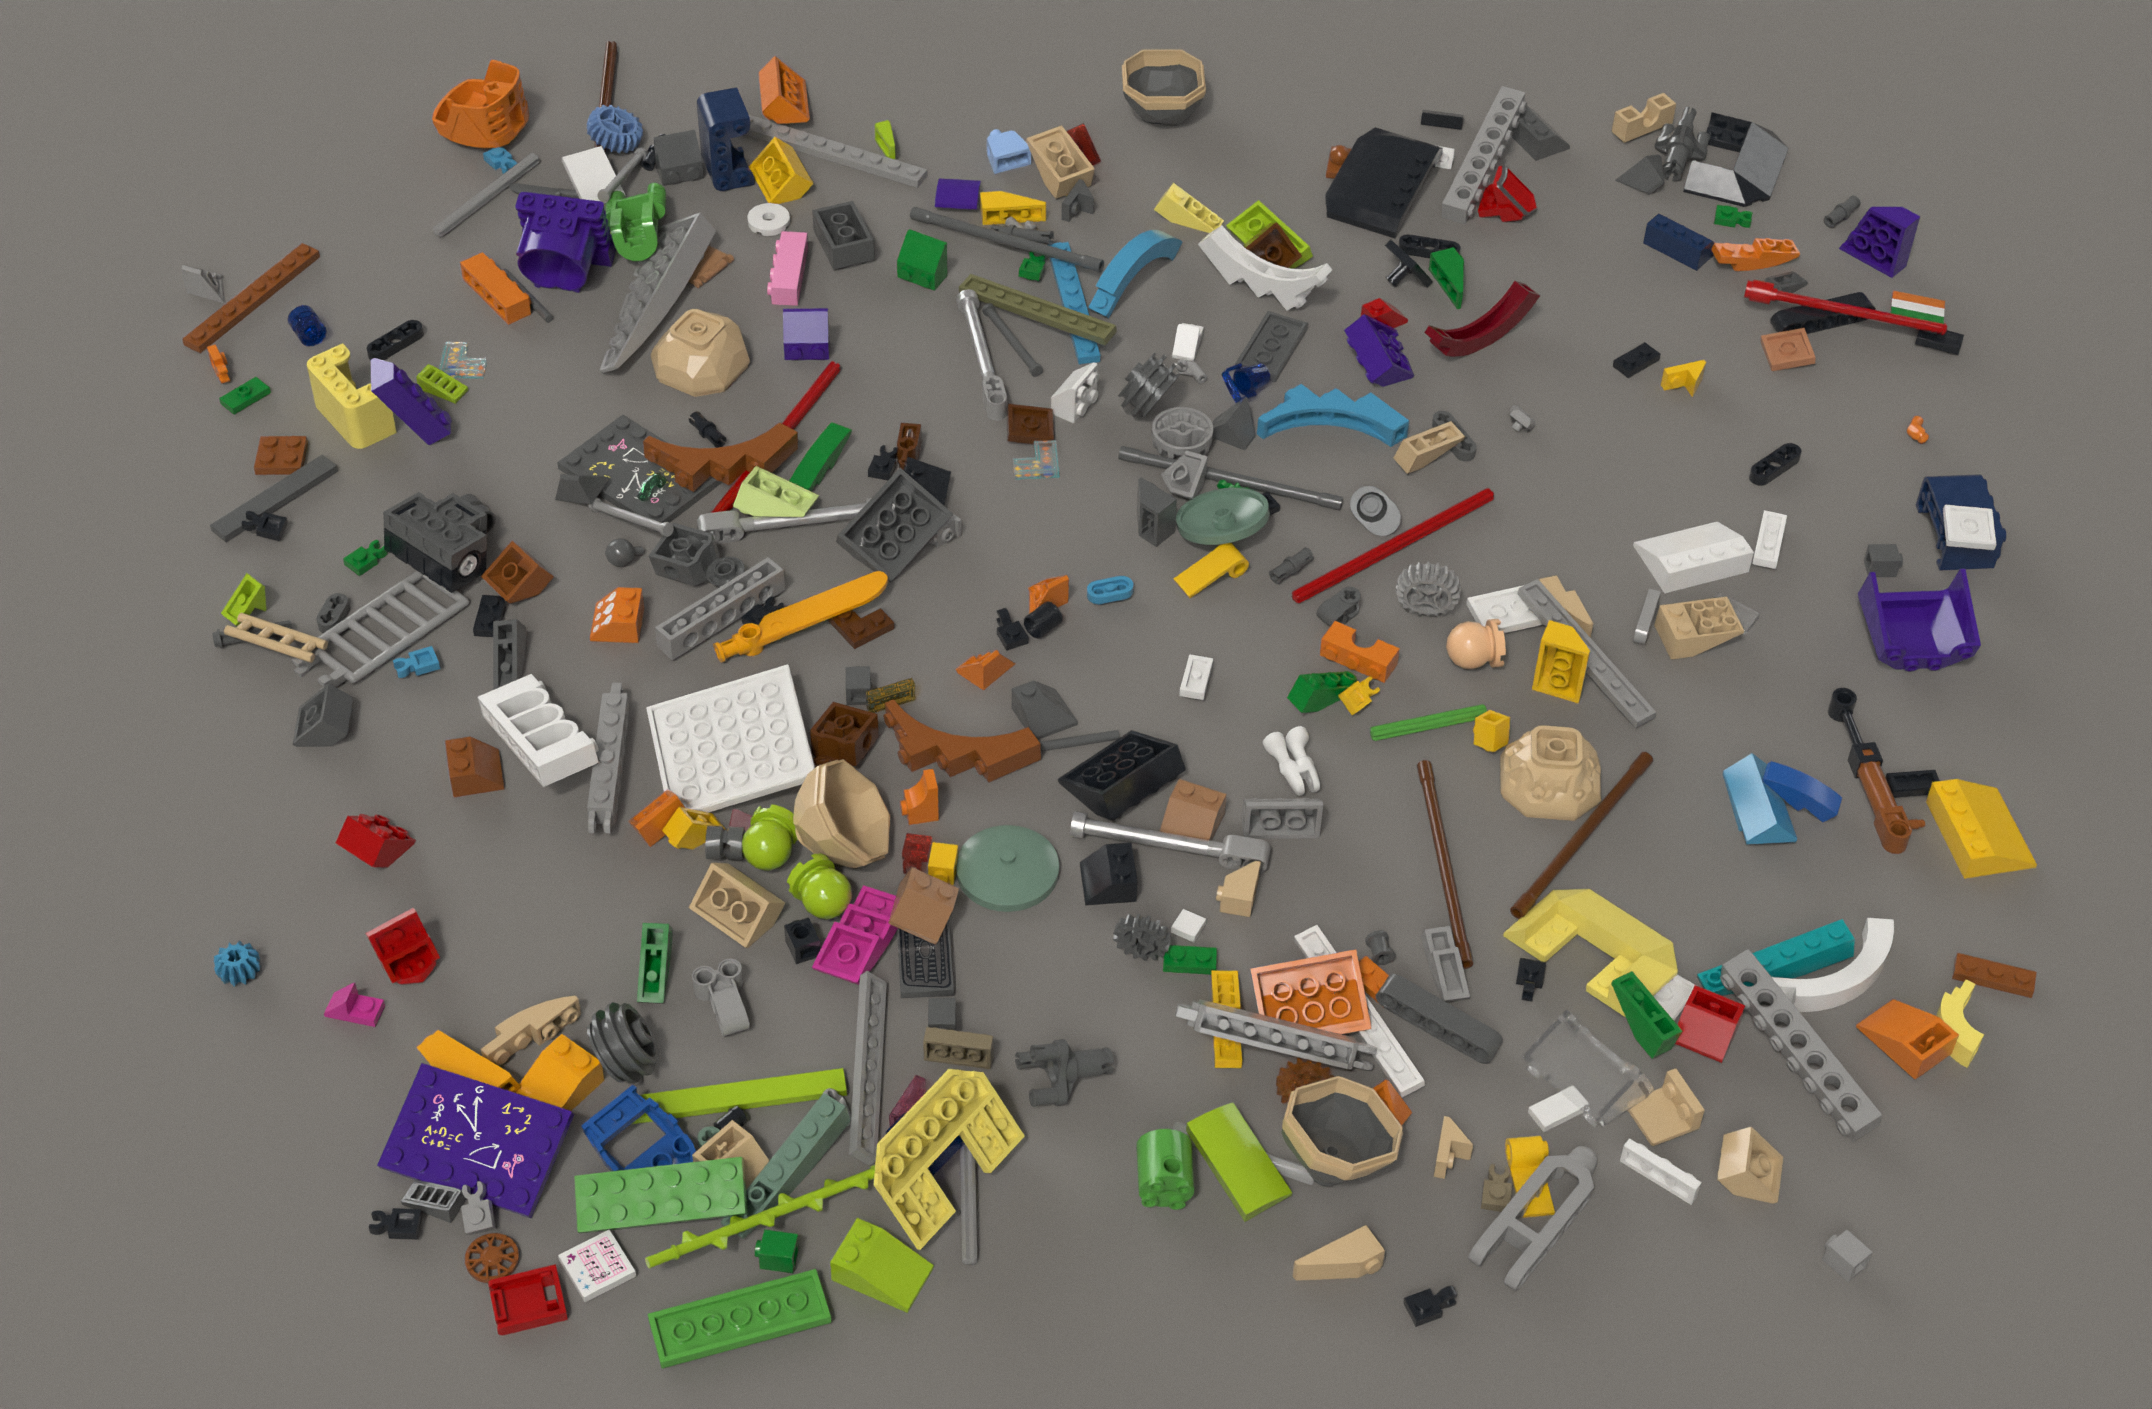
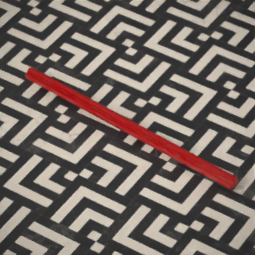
M831 361L781 424L793 430L840 372L839 363ZM746 470L738 477L711 513L730 511L732 509L742 482L750 474L749 471Z
M1486 488L1292 591V599L1299 604L1492 501L1494 499V492L1490 488Z

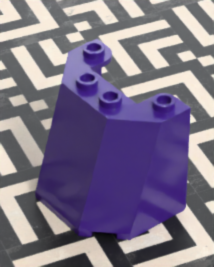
M1959 569L1950 586L1945 590L1879 593L1876 573L1870 572L1858 592V598L1878 660L1896 670L1915 671L1926 668L1932 671L1939 670L1973 657L1981 646L1966 569Z

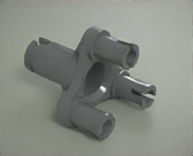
M1690 107L1684 108L1681 120L1678 121L1676 128L1672 124H1664L1660 137L1656 140V150L1667 154L1663 165V174L1666 180L1669 179L1671 173H1674L1672 181L1680 180L1687 159L1702 161L1706 158L1707 145L1711 136L1709 133L1702 131L1697 134V139H1695L1693 121L1697 111L1694 108H1691L1690 114H1688Z
M1065 1039L1054 1040L1050 1044L1031 1045L1030 1051L1017 1052L1015 1054V1057L1019 1058L1015 1059L1018 1070L1040 1067L1046 1071L1052 1085L1050 1088L1031 1089L1029 1091V1101L1032 1107L1054 1104L1055 1106L1066 1105L1077 1078L1100 1076L1104 1073L1108 1075L1114 1069L1106 1064L1114 1063L1110 1048L1072 1051Z

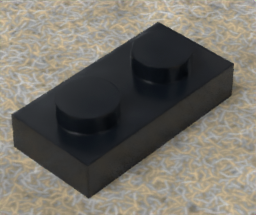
M1919 329L1915 344L1958 355L1964 335L1948 330L1944 335H1941V333Z
M1644 342L1616 358L1613 362V367L1627 378H1630L1658 362L1661 354Z
M482 595L473 627L474 636L493 637V621L503 620L507 601L502 596Z

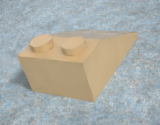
M1062 125L1026 138L1027 145L1044 184L1055 199L1068 195L1079 179L1084 180L1087 187L1091 186L1095 169Z

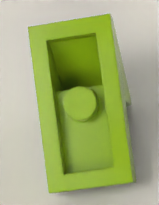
M246 573L221 612L224 617L236 626L241 624L237 620L240 613L250 615L254 608L263 611L267 610L265 586L248 573Z

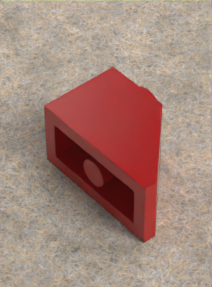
M1381 298L1362 305L1361 316L1365 314L1392 328L1408 323V319L1395 306Z

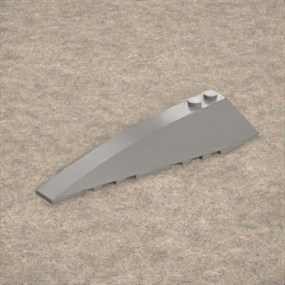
M701 213L658 227V245L655 252L649 258L638 261V263L643 265L634 271V275L638 277L630 283L629 288L632 292L626 295L618 317L621 322L615 325L614 331L616 336L610 339L609 345L612 348L604 356L600 368L602 373L618 369L644 343L674 305L698 263L704 258V252L712 243L716 230Z

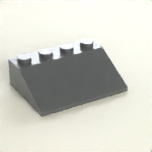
M899 468L838 534L836 542L855 559L874 572H884L891 583L953 516V513L904 470Z

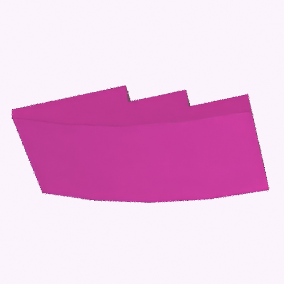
M863 885L854 905L849 903L840 922L834 921L812 966L813 970L859 985L860 975L866 971L870 972L898 929L888 924L896 896Z

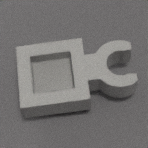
M481 1181L477 1182L478 1190L475 1194H471L468 1185H463L462 1193L469 1202V1204L461 1206L465 1234L467 1235L496 1229L492 1201L489 1199L483 1200L486 1194V1186Z

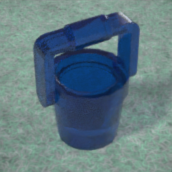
M1242 363L1227 368L1221 374L1230 395H1232L1236 403L1246 396L1248 399L1257 396L1255 391L1267 385L1270 381L1269 370L1261 363L1251 366H1243ZM1234 371L1233 379L1231 378L1229 372Z

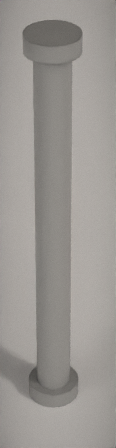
M637 148L630 161L605 189H601L598 192L597 197L601 202H608L614 190L637 164L645 159L648 153L644 148Z
M596 498L592 504H588L591 511H601L659 531L661 535L669 537L674 530L672 523H662L603 503L599 498Z

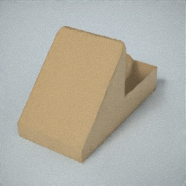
M1444 1116L1434 1171V1177L1445 1179L1446 1169H1452L1454 1157L1470 1160L1473 1149L1471 1141L1453 1120L1447 1116Z

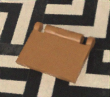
M708 246L704 252V258L698 263L688 282L700 288L703 285L702 282L706 283L727 267L728 263H732L734 257L731 254L723 253Z

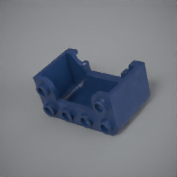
M738 88L702 94L697 99L700 148L714 188L719 191L755 185L754 175L747 165L742 146L737 149L730 140V138L743 136L750 130V117Z
M1981 474L1924 477L1917 498L1916 508L1918 513H1930L1938 535L1936 548L1942 551L1941 559H1937L1936 562L1939 571L1994 568L1997 559L2001 556V547L2003 542L2006 541L2007 535L2005 528H2002L2000 523V514L1995 510L1993 496L1989 494L1987 489V480ZM1954 505L1992 509L1996 538L1995 549L1986 550L1947 546L1943 516L1944 506Z

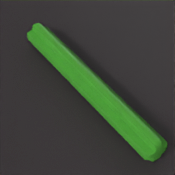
M1484 704L1372 726L1370 728V736L1373 741L1475 721V718L1487 712Z

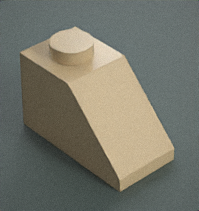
M1254 861L1225 877L1224 885L1218 886L1216 901H1221L1220 912L1245 917L1251 916L1259 881L1260 861Z

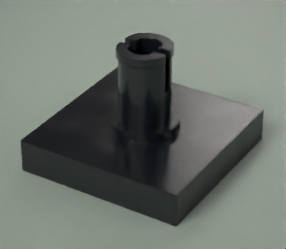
M1390 239L1385 246L1399 261V265L1386 277L1388 281L1396 287L1408 273H1412L1428 288L1433 282L1431 278L1408 254Z

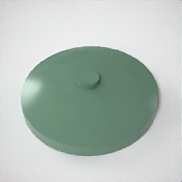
M1223 488L1200 494L1194 497L1193 500L1191 499L1186 502L1176 515V523L1180 535L1191 542L1205 545L1226 544L1247 538L1259 531L1267 523L1270 510L1267 499L1257 491L1246 488Z
M1001 825L984 829L965 842L958 854L956 875L962 891L976 904L995 911H1020L1041 903L1052 893L1059 877V859L1052 844L1041 834L1021 826Z

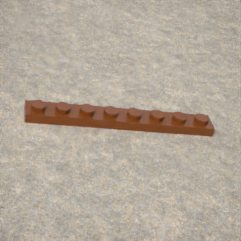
M301 243L182 338L184 346L201 354L208 346L212 345L320 258L319 250Z

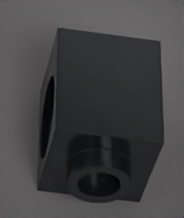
M810 918L795 920L784 925L785 941L795 963L799 964L817 958L820 952V940Z

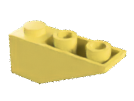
M1175 183L1169 187L1154 208L1156 212L1172 223L1207 233L1217 229L1224 222L1217 214L1213 213Z

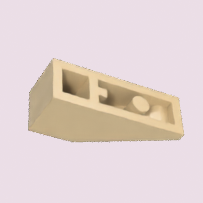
M1450 421L1403 439L1393 458L1409 474L1424 468L1463 441L1465 436Z
M1367 1225L1294 1261L1293 1278L1296 1281L1359 1278L1367 1273L1373 1274L1383 1266L1385 1250Z

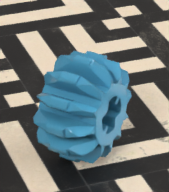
M239 941L236 945H232L229 942L227 948H219V954L214 956L215 973L224 984L230 982L235 987L238 982H242L246 985L247 979H255V973L260 971L259 953L256 949H253L250 943L244 945Z

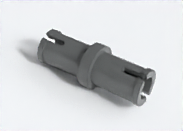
M1853 195L1844 203L1836 205L1834 210L1825 216V225L1833 228L1841 220H1846L1851 212L1860 207L1861 202L1859 198Z
M1305 547L1293 557L1288 556L1285 558L1281 565L1269 571L1271 580L1275 584H1279L1291 574H1297L1301 567L1314 560V556H1311L1313 555L1311 550Z

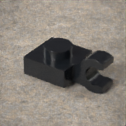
M1006 608L997 610L999 618H996L999 625L997 627V636L1006 651L1028 644L1029 637L1020 622L1012 623Z
M1520 958L1516 984L1524 985L1521 1000L1532 1002L1534 989H1542L1546 962Z
M1452 1285L1441 1289L1435 1295H1433L1429 1288L1405 1297L1403 1304L1415 1327L1442 1318L1441 1309L1456 1305L1454 1298L1457 1297V1293Z

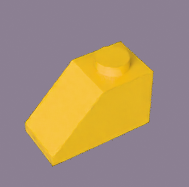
M678 807L662 831L669 838L668 842L675 848L693 850L706 842L708 826L723 825L712 813Z

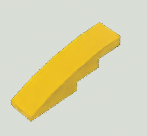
M1211 970L1212 1002L1240 1009L1238 971ZM1213 1036L1215 1068H1242L1241 1043Z

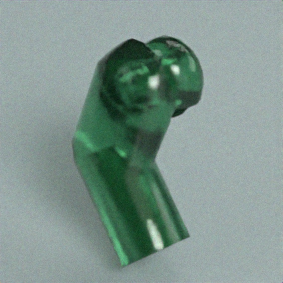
M654 473L644 480L637 495L638 499L647 501L655 485L658 488H662L665 485L666 477L661 476V473Z

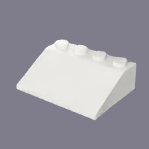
M1719 522L1637 541L1633 544L1664 593L1749 572L1754 554L1743 536Z

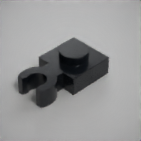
M885 445L880 447V456L874 455L868 468V477L887 481L892 477L896 468L897 447H894L892 452H886Z
M246 511V519L252 521L241 522L242 529L246 531L256 529L257 536L280 541L287 525V518L266 512L263 513L262 517H259L253 511Z
M773 596L769 597L766 600L765 606L762 607L757 604L741 617L742 624L754 623L759 625L765 615L784 608V603L781 602L779 605L774 606L775 598Z
M393 1208L391 1215H386L383 1211L379 1210L372 1211L373 1221L381 1222L379 1224H369L371 1234L380 1235L388 1231L389 1239H418L422 1220L421 1209Z

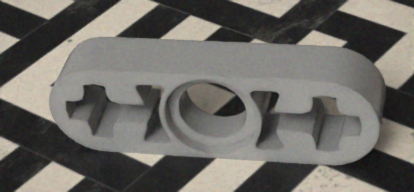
M1648 590L1633 642L1645 645L1661 591Z

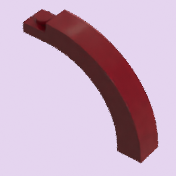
M1514 280L1504 296L1487 313L1474 322L1450 330L1429 325L1424 333L1431 338L1429 340L1431 344L1446 356L1459 357L1469 355L1493 344L1507 334L1530 311L1540 295L1528 285Z

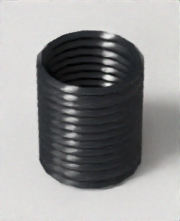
M1047 601L1024 618V627L1032 637L1039 639L1062 622L1061 611L1054 603Z

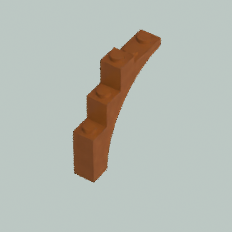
M778 423L769 431L754 439L719 448L682 447L648 436L643 441L644 457L650 462L665 468L667 471L675 473V482L681 487L694 492L710 476L730 486L746 470L751 473L756 466L772 473L798 449V432Z
M894 699L885 703L886 714L883 715L884 721L888 728L892 727L895 731L900 750L897 752L899 760L903 765L906 764L911 772L934 762H937L941 770L944 769L949 777L975 767L979 775L983 774L989 783L1041 760V743L1029 727L991 737L952 735L918 722L907 714Z

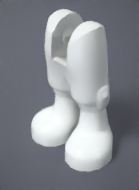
M1302 726L1291 729L1286 735V739L1282 733L1273 732L1263 740L1265 750L1276 758L1279 763L1280 773L1284 775L1297 796L1304 795L1305 793L1303 779L1306 780L1311 792L1320 790V781L1314 767V762L1306 755L1304 749L1309 740V734L1306 728ZM1287 748L1293 755L1295 761L1290 759L1287 752Z

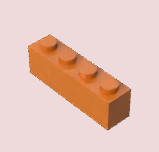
M482 252L460 262L463 280L508 325L531 315V299L526 292L523 293L517 283L511 281L506 272L496 266L492 258L489 259Z

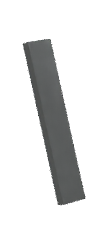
M323 454L212 523L210 525L211 531L225 542L245 531L242 529V521H252L246 519V511H253L259 517H262L264 512L270 514L338 472L337 465Z

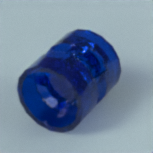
M301 305L289 313L288 324L303 345L315 346L324 340L327 334L326 327L312 307Z

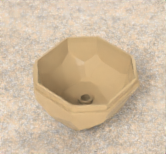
M699 309L686 311L660 338L651 353L655 375L659 382L694 397L725 392L748 368L750 363L739 326L725 316L704 312Z
M844 759L819 765L807 774L795 799L793 821L799 842L812 853H822L828 856L834 864L850 868L865 866L885 858L889 849L890 814L876 785Z

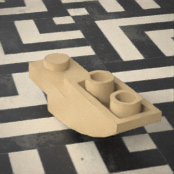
M576 996L553 999L529 1007L511 1016L495 1027L497 1037L480 1049L482 1056L499 1066L504 1064L517 1051L524 1049L530 1041L534 1040L540 1046L547 1040L554 1038L561 1029L568 1024L574 1023L581 1015L579 999Z

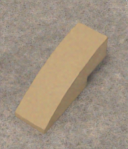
M1557 575L1539 579L1591 638L1593 622L1576 591L1566 592Z

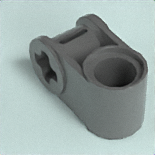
M1354 587L1343 588L1333 597L1324 601L1319 606L1316 615L1330 627L1334 621L1342 624L1347 623L1359 613L1360 591Z

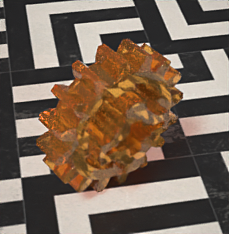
M1299 1057L1296 1064L1288 1061L1286 1068H1280L1279 1076L1276 1079L1277 1095H1282V1103H1287L1291 1092L1296 1088L1335 1076L1329 1075V1067L1322 1069V1063L1317 1062L1313 1064L1312 1060L1308 1059L1306 1062H1302Z

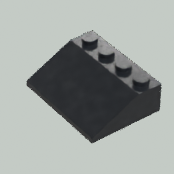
M1131 730L1058 778V782L1096 815L1112 820L1120 817L1130 807L1138 805L1148 795L1156 793L1167 782L1175 780L1186 768L1178 744Z

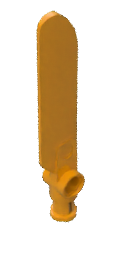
M881 571L872 572L769 613L763 617L759 625L754 623L744 624L739 628L738 633L732 635L731 639L721 643H713L717 658L722 663L727 658L737 654L740 656L744 654L747 656L758 655L763 651L764 645L865 605L879 597L886 589L888 577Z

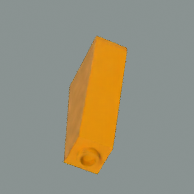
M440 1030L426 1037L417 1046V1049L433 1067L514 1093L521 1088L509 1072Z

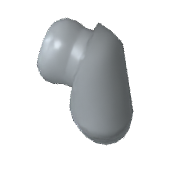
M1008 217L1005 221L1006 226L1016 225L1017 228H1036V224L1029 220L1025 222V225L1020 224L1013 217Z
M1184 359L1177 361L1176 369L1180 374L1193 376L1198 383L1206 381L1207 375L1196 362Z

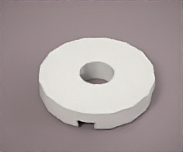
M765 203L757 205L747 215L748 227L752 232L756 234L760 232L763 236L778 235L781 231H785L786 227L790 224L788 210L779 204Z

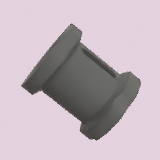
M1382 930L1370 933L1365 939L1366 945L1371 948L1373 954L1371 959L1376 965H1386L1392 962L1395 957L1393 949L1388 944V934Z

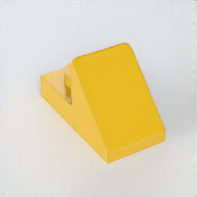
M1700 360L1664 368L1661 381L1662 388L1666 391L1685 386L1693 397L1703 379L1706 361Z

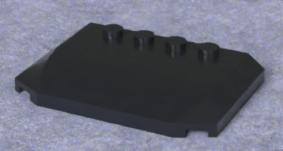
M1376 127L1357 138L1325 194L1327 218L1396 239L1403 226L1405 215L1431 168H1435L1443 153V148Z

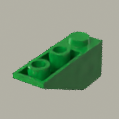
M1349 671L1301 674L1298 676L1287 699L1301 713L1318 712L1340 701L1341 699L1338 695L1358 680Z

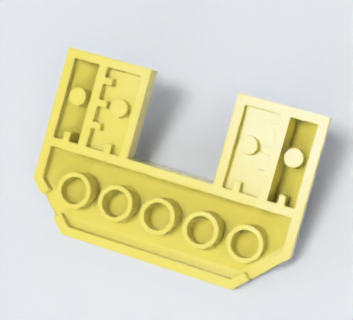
M1590 889L1552 890L1503 934L1505 938L1542 962L1548 961L1577 934L1613 957L1614 960L1587 983L1586 992L1624 1017L1625 1014L1611 985L1614 979L1633 971L1654 996L1678 973L1673 942Z
M948 1069L877 1143L874 1186L915 1247L919 1250L925 1246L956 1212L928 1170V1167L959 1135L983 1172L992 1173L1025 1137L984 1072Z

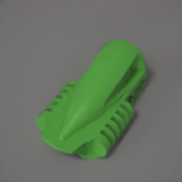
M650 183L647 193L628 198L623 192L614 191L609 201L606 202V218L608 219L612 239L618 253L625 259L643 261L655 252L658 245V219L664 216L666 208V189L662 185Z

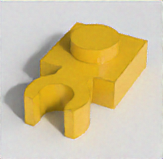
M1367 677L1360 683L1359 681L1355 682L1338 695L1351 715H1354L1372 701L1370 697L1380 691L1379 687L1374 690L1369 687V682L1373 679L1372 677Z

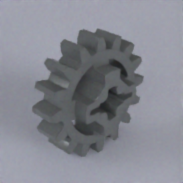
M1128 914L1126 919L1121 917L1119 923H1116L1113 941L1118 942L1117 948L1125 949V955L1132 953L1134 959L1141 957L1144 961H1147V958L1151 957L1153 960H1157L1158 956L1164 957L1165 952H1168L1171 934L1166 933L1167 926H1159L1160 920L1153 922L1149 915L1145 918L1141 914H1137V917L1134 918Z

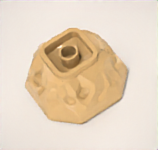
M1538 726L1523 734L1520 739L1507 745L1500 755L1502 797L1525 817L1575 821L1601 802V767L1596 750L1574 728Z

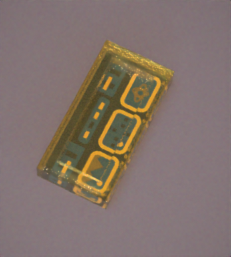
M909 678L866 691L867 710L872 713L885 710V703L893 699L898 705L914 701L915 683L913 679Z

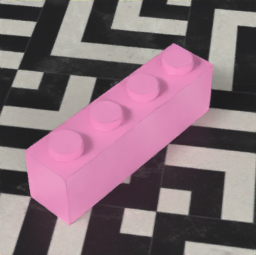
M781 231L780 240H776L777 254L773 255L774 268L770 270V281L772 282H768L767 294L771 295L772 304L798 306L808 253L807 233Z

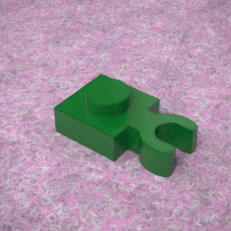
M1717 205L1714 224L1734 228L1736 224H1739L1742 227L1750 228L1753 213L1750 211L1738 212L1736 207Z
M1030 252L1029 259L1024 258L1019 268L1018 277L1039 281L1045 269V256L1036 257L1033 252Z
M374 540L369 544V548L365 549L361 546L344 557L343 561L346 567L360 577L378 565L377 559L386 557L388 552L384 550V546L380 548L378 540Z

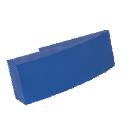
M1772 761L1767 764L1762 781L1797 811L1806 808L1822 823L1837 816L1842 797L1830 787L1786 765Z

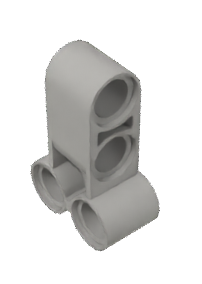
M730 958L723 960L717 970L710 966L696 968L692 974L694 995L700 1000L710 1001L722 1035L727 1036L750 1029L747 1013L738 992L743 986L740 962Z

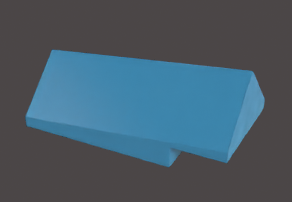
M1751 753L1723 770V777L1738 830L1743 831L1746 844L1797 841V836L1783 798L1762 781L1767 767L1765 762Z

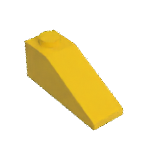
M1003 191L980 192V211L983 225L1005 224L1008 217L1015 218L1019 223H1024L1028 220L1033 222L1046 221V202Z

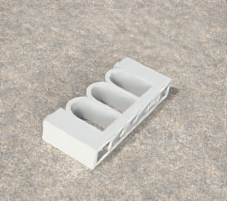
M532 674L478 696L484 719L543 787L598 763L596 752L599 749L595 740L589 738L583 731L579 732L576 723L565 719L562 707L551 704L545 685L542 681H537Z

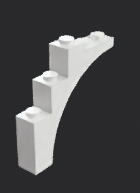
M1222 225L1210 232L1198 243L1229 285L1235 281L1240 283L1244 280L1258 298L1264 294L1269 296L1273 293L1286 311L1293 307L1298 309L1307 302L1305 298L1311 293V290L1315 287L1314 285L1319 287L1328 280L1326 276L1332 271L1327 263L1310 269H1290L1274 265L1244 248Z

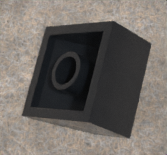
M1131 842L1105 844L1080 862L1085 906L1137 902L1138 882Z

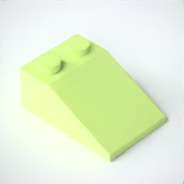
M756 466L742 482L733 507L739 509L744 514L752 516L804 517L817 501L819 495Z

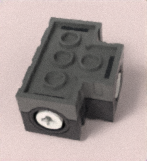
M418 492L383 512L384 550L394 554L395 557L404 563L411 565L412 568L421 574L428 576L430 580L438 585L445 587L447 591L453 593L483 575L486 571L487 514L458 495L452 493L445 499L435 503Z

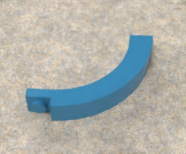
M1160 230L1145 231L1133 238L1117 253L1096 284L1098 290L1088 308L1109 318L1122 293L1134 276L1146 264L1156 258L1166 257L1173 261L1183 242Z

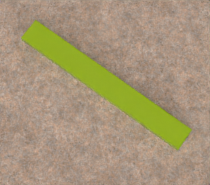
M840 1068L649 1093L640 1096L645 1100L648 1098L654 1100L659 1104V1108L668 1115L672 1114L674 1118L728 1112V1109L734 1106H738L743 1110L819 1100L823 1092L828 1088L836 1090L840 1096H847L844 1070ZM644 1113L632 1124L652 1122V1120Z

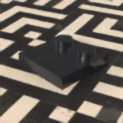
M908 457L903 470L942 505H945L951 471Z

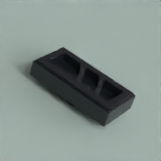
M1936 770L1886 774V779L1894 798L1928 795L1932 782L1940 781Z

